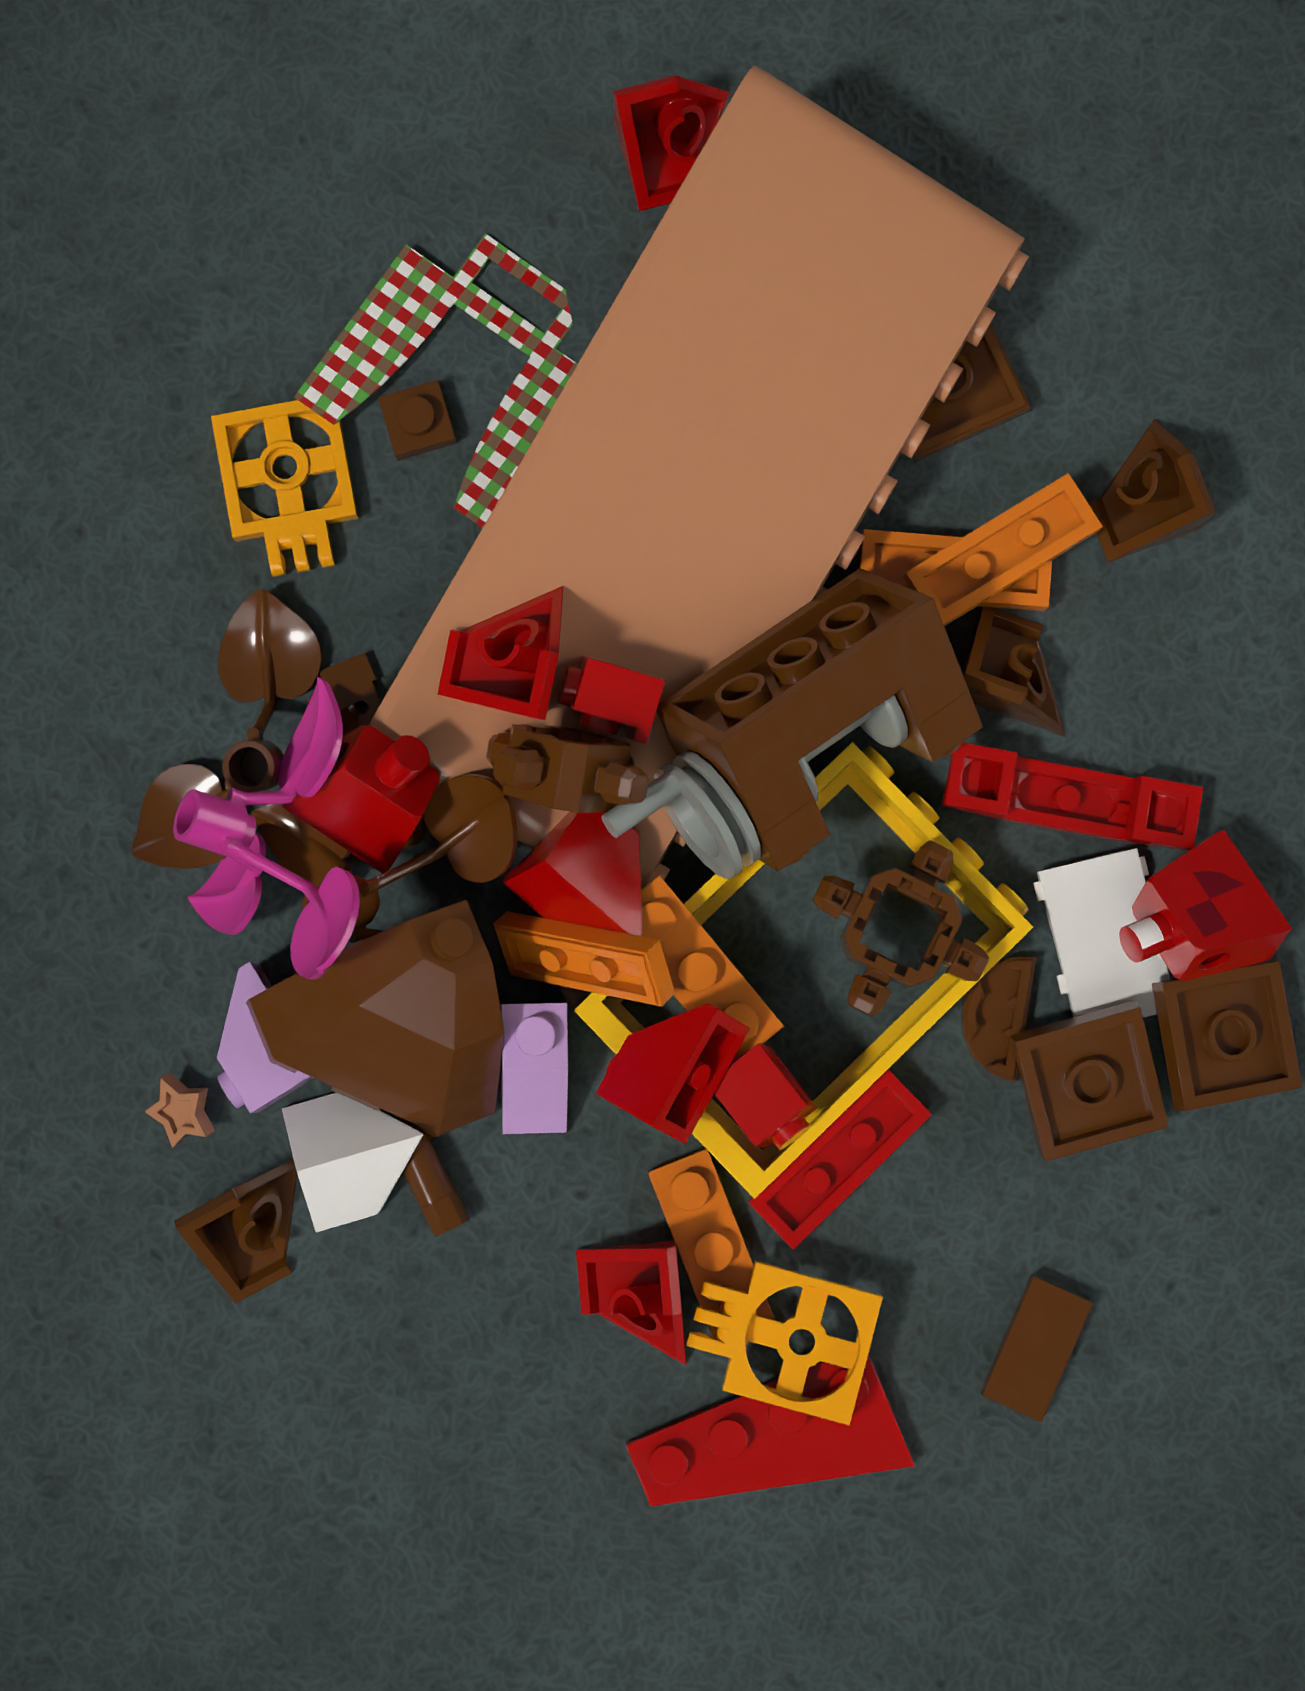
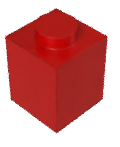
M760 1043L729 1066L714 1093L752 1144L758 1148H768L773 1143L779 1150L787 1147L810 1128V1124L805 1118L817 1109L816 1105L772 1048Z

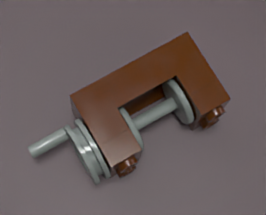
M859 568L660 702L656 712L677 755L672 761L673 765L666 763L654 773L655 780L648 784L646 798L643 802L635 805L618 804L602 815L601 818L611 835L618 838L655 811L664 807L673 825L690 849L714 873L728 880L742 871V865L748 867L757 860L762 861L776 871H780L785 866L802 860L812 847L830 835L816 803L818 800V787L813 772L807 763L809 760L858 726L881 745L891 748L899 745L931 762L955 752L964 740L983 728L934 599Z

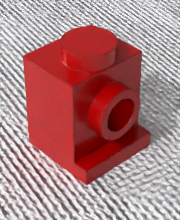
M582 655L578 668L568 665L561 682L557 704L581 711L582 715L579 724L599 731L617 735L620 723L628 725L626 737L646 745L665 680Z

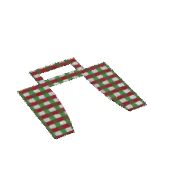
M484 234L454 277L408 245H405L294 396L295 399L331 424H336L380 388L410 358L453 304L524 352L530 358L510 386L488 424L463 478L454 505L455 510L481 528L484 527L578 365L556 349L573 325L566 289L487 234ZM489 259L562 309L545 333L472 283Z

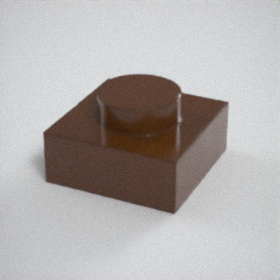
M438 380L378 397L397 461L457 444Z

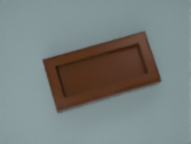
M1030 1275L980 1394L1042 1423L1093 1303Z

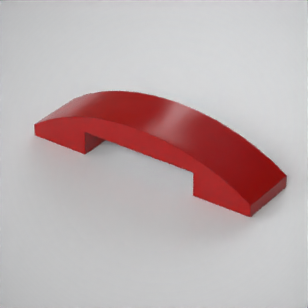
M963 742L955 752L951 753L943 806L1014 823L1116 841L1188 851L1194 848L1203 787L1146 776L1131 778L1018 757L1017 752Z

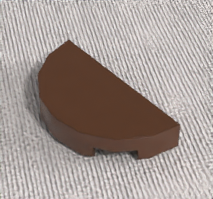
M1012 957L995 964L967 992L961 1007L962 1036L971 1056L991 1075L1012 1083H1016L1018 1066L1010 1035L1024 1032L1036 957Z

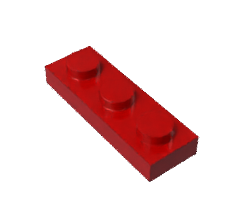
M887 1069L755 1199L751 1197L747 1202L794 1250L932 1114Z

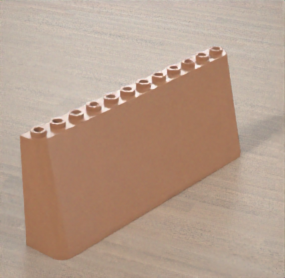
M754 65L742 80L377 709L369 726H373L393 741L404 735L414 736L421 740L429 751V765L439 773L440 780L437 787L451 778L468 774L484 775L496 780L493 775L494 767L486 757L488 743L493 735L511 733L512 724L553 725L574 728L627 742L631 745L630 755L636 763L635 766L639 767L647 775L649 783L655 780L654 773L666 763L673 765L672 761L677 757L657 712L655 713L646 745L627 738L628 725L620 723L617 735L580 725L581 711L557 704L561 682L568 665L578 668L581 656L583 655L665 680L659 700L660 703L827 591L828 589L823 587L835 564L846 570L865 539L864 535L855 530L866 511L870 509L879 514L894 490L898 480L888 474L900 453L912 458L931 425L921 418L934 397L944 403L959 379L963 368L956 365L954 361L965 342L967 341L977 347L997 312L988 308L987 305L996 289L1000 285L1010 291L1024 268L1029 256L1019 250L1025 238L778 78ZM563 586L559 656L546 720L534 719L437 695L450 629L461 631ZM508 796L514 804L517 841L531 849L569 813V811L552 809ZM661 807L635 825L640 831L641 889L657 875H660L665 881L670 869L661 864L673 841L682 847L686 844L664 807Z

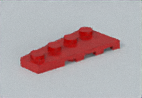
M869 1354L850 1426L737 1395L626 1442L625 1445L650 1507L915 1466ZM822 1361L809 1367L802 1396L816 1399L831 1393L845 1381L848 1368ZM778 1378L763 1385L776 1388Z

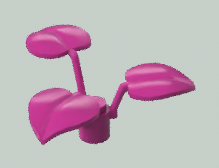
M318 677L311 700L288 744L281 762V769L278 775V785L281 789L274 792L246 793L231 788L226 799L197 789H191L180 802L173 825V833L176 840L227 856L224 860L220 861L216 870L202 888L188 896V900L200 917L218 932L236 935L248 925L261 898L262 881L259 875L263 871L302 891L306 895L309 903L305 906L296 922L290 952L292 964L296 972L310 980H316L325 974L328 967L337 959L351 937L360 904L357 882L349 871L333 867L325 876L320 888H318L312 882L265 857V840L262 835L255 832L256 819L247 813L245 806L288 804L295 799L297 793L300 796L311 798L319 791L331 773L341 749L343 723L340 709L329 683Z

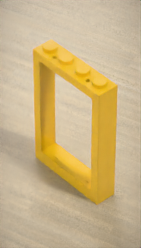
M852 742L815 777L818 787V800L816 803L819 810L826 806L848 784L915 854L929 840L953 852V865L944 884L989 929L975 942L989 956L988 963L980 977L981 979L1033 928L1023 917L1029 911L1027 905L1007 885L1002 883L995 888L978 871L984 865V862L966 842L957 837L951 843L934 826L939 820V816L921 796L912 792L906 797L889 780L895 772L876 750L868 746L861 751ZM757 860L748 867L742 865V871L730 880L715 874L684 904L685 907L702 925L765 863ZM945 973L939 977L813 1100L817 1109L805 1118L810 1124V1128L787 1147L779 1150L774 1143L763 1150L755 1147L743 1130L712 1098L692 1134L755 1199L978 981H963ZM592 992L574 1011L617 1054L628 1035L645 1028L621 1004L624 999Z

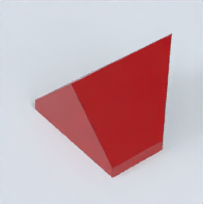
M677 75L613 91L614 123L639 211L669 204L673 201L720 120L730 92Z
M563 586L461 631L450 629L437 695L534 719L546 720L559 656Z
M569 811L504 878L503 883L543 918L642 936L640 831L634 826L618 838H615L602 821L601 816L606 812L576 813Z
M675 1241L576 1250L581 1314L591 1315L597 1313L686 1365Z

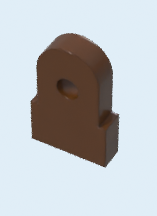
M364 652L319 672L321 679L329 683L337 704L347 706L351 704L356 707L358 703L364 702L368 705L366 714H357L353 718L358 727L369 725L381 704L374 686L377 678Z

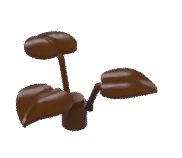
M256 590L241 604L228 624L219 650V675L228 694L240 702H254L264 698V707L254 726L247 731L248 740L234 744L224 756L222 770L226 779V789L223 790V785L218 775L202 765L179 764L163 771L154 779L144 797L137 833L131 847V854L142 861L167 868L188 869L205 867L224 860L227 856L175 839L173 833L174 819L183 797L191 789H197L226 799L231 788L251 793L266 791L278 785V775L284 755L277 745L264 740L263 734L276 709V696L284 699H295L306 694L313 687L322 668V649L316 633L308 622L268 590ZM423 816L403 848L417 845L422 841L424 837ZM352 853L347 857L352 860H361Z
M478 774L461 775L443 782L435 789L424 811L426 826L440 843L436 847L370 880L353 875L359 889L360 904L356 924L349 939L350 943L365 940L385 931L366 928V925L374 919L380 906L378 889L440 859L445 854L448 855L451 866L456 873L468 881L484 883L494 880L506 872L514 860L518 837L514 804L508 795L502 794V785L488 776ZM268 804L251 812V815L256 819V825L282 867L312 882L318 888H320L325 876L333 867H339L352 873V865L346 860L350 852L282 807L283 804ZM306 895L302 901V911L309 903Z

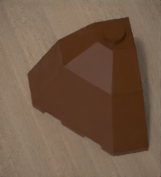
M467 900L410 919L344 948L337 959L328 967L325 974L316 980L304 978L296 973L246 1001L271 1063L293 1073L300 1071L331 1085L332 1091L374 1110L381 1108L413 1123L411 1127L437 1137L495 1113L504 1026L492 960Z

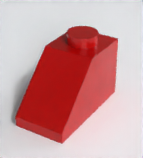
M706 1003L627 1036L619 1052L608 1064L606 1075L595 1094L649 1126L686 1144L750 1028L717 1007Z

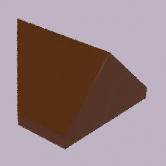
M1156 419L1147 428L1101 497L1088 503L1103 526L1097 532V536L1107 562L1118 560L1198 531L1217 513L1194 453Z
M983 607L960 668L974 704L1066 737L1038 641L1043 625L993 607Z
M294 1159L231 1189L174 1220L176 1230L235 1304L292 1273L286 1258L297 1182Z

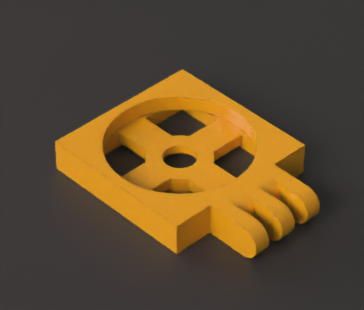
M298 400L211 416L232 538L237 542L264 537L273 577L286 575V561L282 550L292 549L298 573L311 570L307 546L317 544V555L322 568L335 566L328 524L359 519L341 420L333 425ZM289 417H299L318 425L329 435L331 445L303 450L298 444L293 442ZM263 422L268 446L264 449L260 458L233 463L235 451L243 437L252 428ZM281 456H290L297 463L295 474L288 479L278 478L273 472V464ZM336 471L338 483L329 501L321 509L306 511L301 486L306 482L308 476ZM267 484L271 489L276 490L280 516L265 519L255 514L241 501L238 489Z
M756 1260L747 1292L703 1281L700 1294L711 1300L724 1301V1307L722 1312L697 1306L693 1320L718 1327L716 1337H711L702 1332H690L686 1345L729 1358L722 1391L850 1426L883 1299L881 1294ZM788 1287H802L795 1315L787 1318L784 1322L755 1315L760 1304L772 1294ZM828 1295L839 1298L852 1313L858 1329L855 1342L826 1334L821 1320ZM798 1329L810 1331L815 1339L813 1349L804 1355L796 1354L789 1346L791 1334ZM748 1341L777 1349L780 1357L783 1359L776 1388L763 1385L752 1371L746 1354ZM822 1361L848 1368L845 1381L831 1393L816 1399L802 1396L809 1367Z

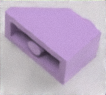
M248 962L238 969L217 1054V1060L225 1071L217 1076L224 1093L237 1109L245 1105L250 1114L261 1112L314 1079L300 1071L293 1073L270 1062L246 1004L248 999L272 987L261 966L254 962Z
M567 1003L501 1004L500 1009L504 1026L501 1056L502 1134L567 1132Z

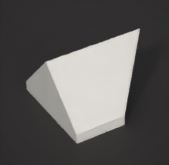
M333 1093L282 1108L297 1175L315 1231L320 1232L379 1214L424 1134L380 1110H374L339 1093Z

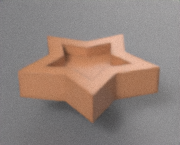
M168 1073L160 1079V1101L147 1109L145 1113L164 1125L172 1148L177 1146L188 1135L207 1137L214 1133L215 1130L204 1110L208 1088H187L175 1076Z

